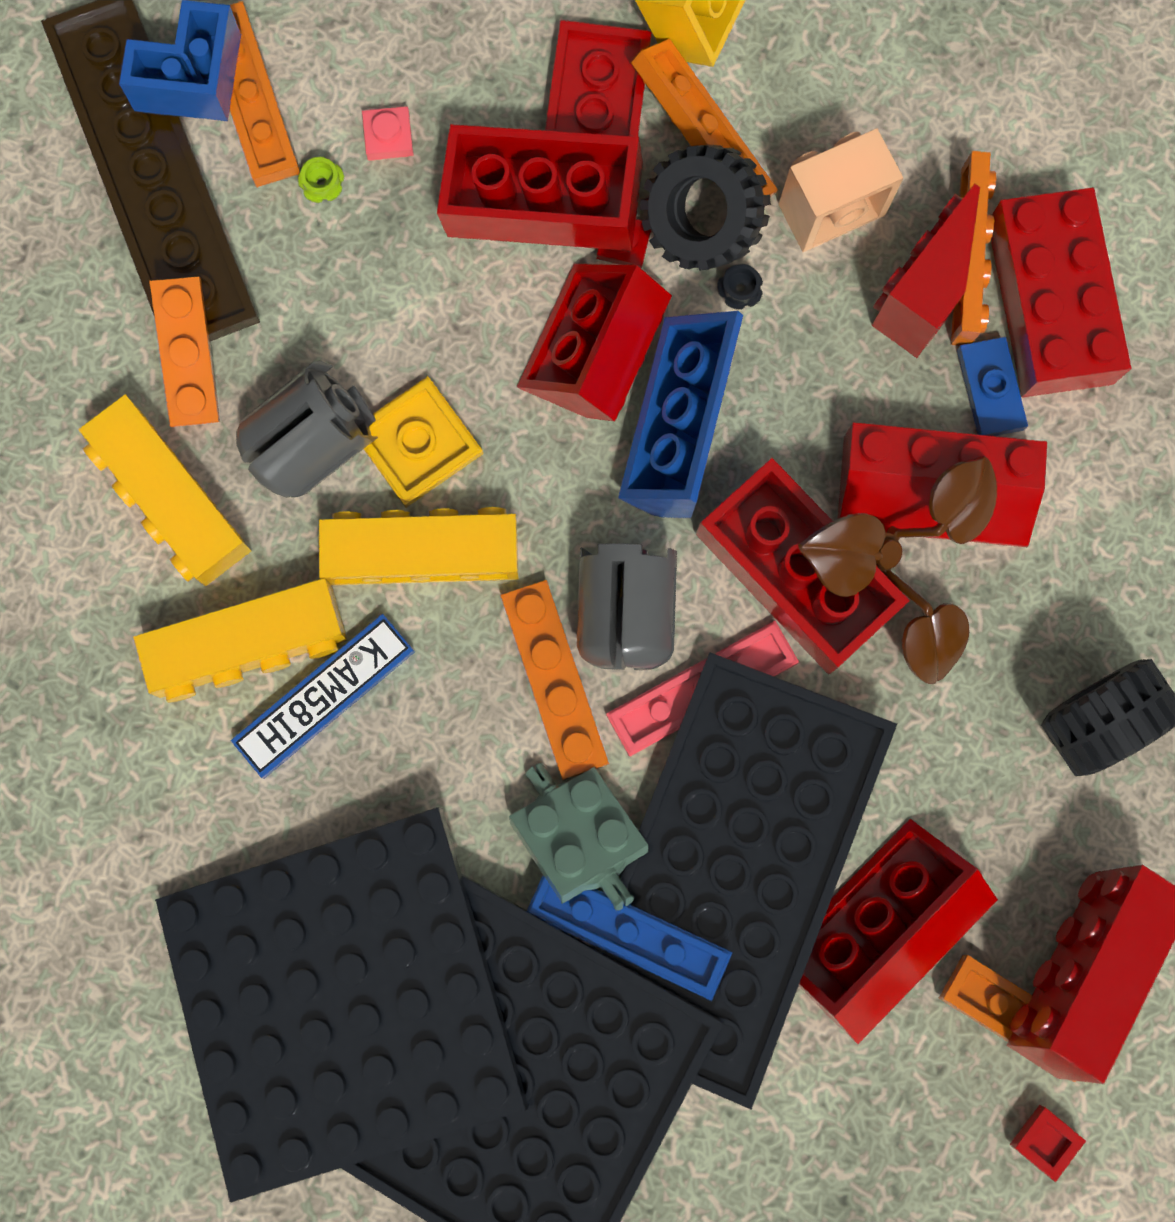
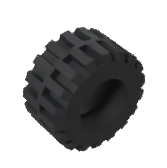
M699 145L687 147L685 150H676L668 155V161L659 162L653 170L657 175L655 178L646 180L643 189L649 191L650 195L649 198L641 199L640 210H648L649 219L642 220L644 231L652 229L655 236L649 242L654 249L663 248L665 250L662 255L664 259L668 262L679 261V267L688 270L693 268H699V271L709 270L743 258L750 252L749 248L759 243L763 236L759 231L761 227L768 225L770 215L764 214L765 206L771 205L770 194H763L762 186L767 184L764 175H756L754 168L757 165L750 158L743 159L740 157V151L733 148H723L722 145ZM701 178H708L714 181L722 189L727 201L726 220L719 232L713 236H705L695 230L686 215L685 202L687 194L692 185Z
M1152 659L1137 660L1100 679L1054 708L1047 714L1041 726L1074 776L1092 775L1128 758L1175 727V693Z

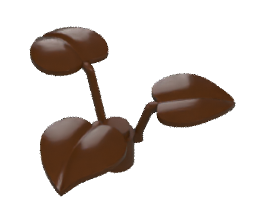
M981 455L976 459L954 464L939 476L932 487L929 499L930 514L938 522L933 527L899 529L891 526L885 532L884 526L878 518L866 513H855L825 525L798 545L802 554L815 570L820 582L830 592L839 596L857 594L870 584L874 578L877 566L901 592L921 608L924 616L912 619L904 629L902 650L909 669L919 680L927 684H936L937 681L942 680L958 662L968 643L970 633L969 622L965 612L951 603H943L933 611L931 604L891 571V568H894L902 558V546L898 540L909 537L940 536L945 531L950 540L957 544H965L976 538L990 522L996 505L997 482L992 464L986 456Z

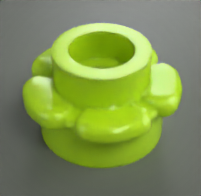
M314 157L302 166L298 176V185L304 190L303 194L309 201L321 203L325 199L333 201L342 192L343 171L331 160L324 157ZM324 178L326 182L323 185H319L317 183L318 179Z

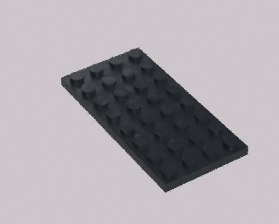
M710 652L639 829L640 834L648 844V853L628 864L624 868L620 880L634 897L630 905L733 952L711 1001L593 945V948L724 1022L693 1085L752 1110L897 723Z

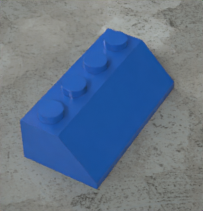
M739 311L664 318L618 496L619 499L657 517H692L743 319V314Z

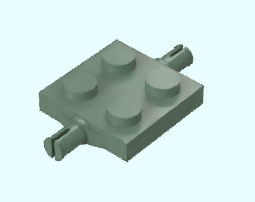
M543 763L535 765L536 771L532 766L526 772V777L529 778L539 796L531 804L510 815L509 820L512 828L561 903H565L583 891L601 887L616 911L623 909V903L627 907L634 900V897L628 892L618 876L628 864L648 853V844L595 767L569 782L556 785Z

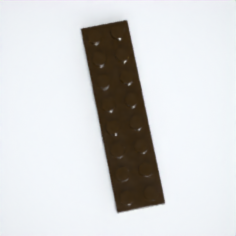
M96 0L41 20L153 315L154 309L150 281L201 277L210 342L260 323L180 116L134 111L119 85L126 40L150 42L134 0Z

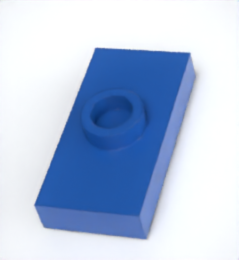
M1006 337L960 345L957 349V354L977 435L998 436L1024 431L1028 427Z

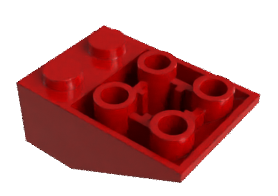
M975 183L963 198L956 193L938 216L939 220L932 230H927L911 251L910 258L903 268L899 266L883 287V293L873 306L879 313L872 326L916 358L919 357L966 292L980 187Z

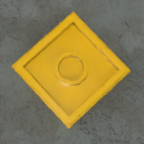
M429 376L373 413L376 421L369 428L371 435L378 436V438L363 449L405 508L484 454L481 447Z

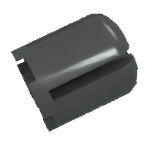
M321 360L313 361L244 417L236 431V445L244 463H251L248 467L249 472L261 486L286 498H295L307 494L378 438V436L371 435L369 426L376 421V418L368 403L354 385L346 391L333 377L326 372L333 366Z
M598 544V551L595 555H592L582 547L580 548L577 649L581 658L595 667L609 670H625L626 667L634 668L633 670H652L670 660L674 652L676 550L667 548V557L648 555V550L642 549V544Z

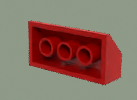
M853 422L843 440L837 520L855 513H866L878 518L883 524L885 532L891 526L899 529L933 527L938 522L930 514L929 499L936 480L952 465L962 461L973 460L982 455L986 456L992 464L997 482V499L990 522L976 538L969 542L1027 548L1045 490L1047 441ZM946 531L940 536L925 537L950 540Z
M909 819L832 897L799 987L853 1041L859 1044L998 899L975 866L912 819Z

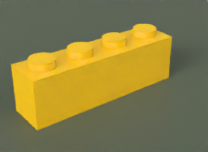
M126 394L78 429L89 443L82 448L85 454L100 471L108 467L114 474L117 481L111 485L112 488L129 508L137 504L147 516L140 522L141 525L158 545L163 541L169 544L176 553L169 560L187 582L195 577L196 580L207 586L252 551L140 409Z
M501 507L478 509V515H458V510L434 509L429 511V516L410 517V512L404 510L381 512V518H362V514L358 512H336L332 514V519L319 520V578H325L330 585L519 580L516 514H507V510Z
M325 578L133 636L148 693L159 698L166 697L168 703L191 698L196 695L195 687L211 682L214 683L215 688L239 683L244 680L243 672L261 667L262 673H271L285 669L291 665L289 658L308 653L310 659H315L333 654L338 651L337 643L347 641L332 586Z

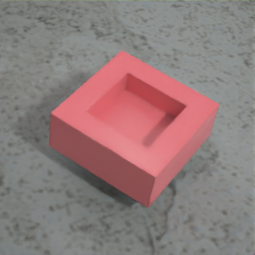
M408 106L362 111L368 161L414 156Z

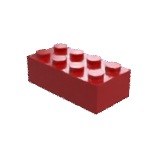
M450 124L437 215L447 237L632 251L643 168L639 137Z
M1094 187L1000 200L991 214L994 217L991 244L1021 397L1114 385L1132 368Z
M771 458L700 522L696 536L829 675L839 668L910 600L877 566L874 578L870 584L855 595L839 596L825 588L798 545L825 525L833 522V520Z
M1143 864L1098 871L1085 879L1078 892L1080 902L1073 916H1070L1062 923L1056 934L1058 945L1051 959L1044 962L1035 974L1033 985L1036 988L1032 994L1033 997L1029 1004L1023 1005L1016 1012L1011 1021L1010 1030L1013 1033L1006 1046L1057 1079L1105 1084L1175 941V885Z

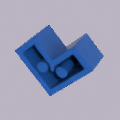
M182 0L175 44L126 40L119 85L134 111L228 121L241 33L230 5Z

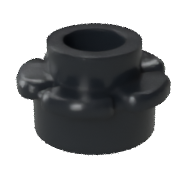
M737 264L726 269L725 275L719 278L717 291L720 297H724L725 304L728 307L742 310L745 306H755L761 300L763 280L761 275L752 266ZM738 284L744 285L745 290L738 291L736 289V286Z

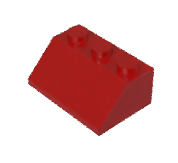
M574 264L517 388L583 417L615 422L625 404L627 394L637 372L644 362L646 352L656 330L663 320L672 295L638 265Z

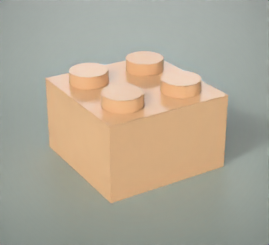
M878 128L863 135L860 132H853L841 138L833 148L820 154L817 151H810L798 157L789 169L778 205L802 252H805L885 216L901 185L903 176Z

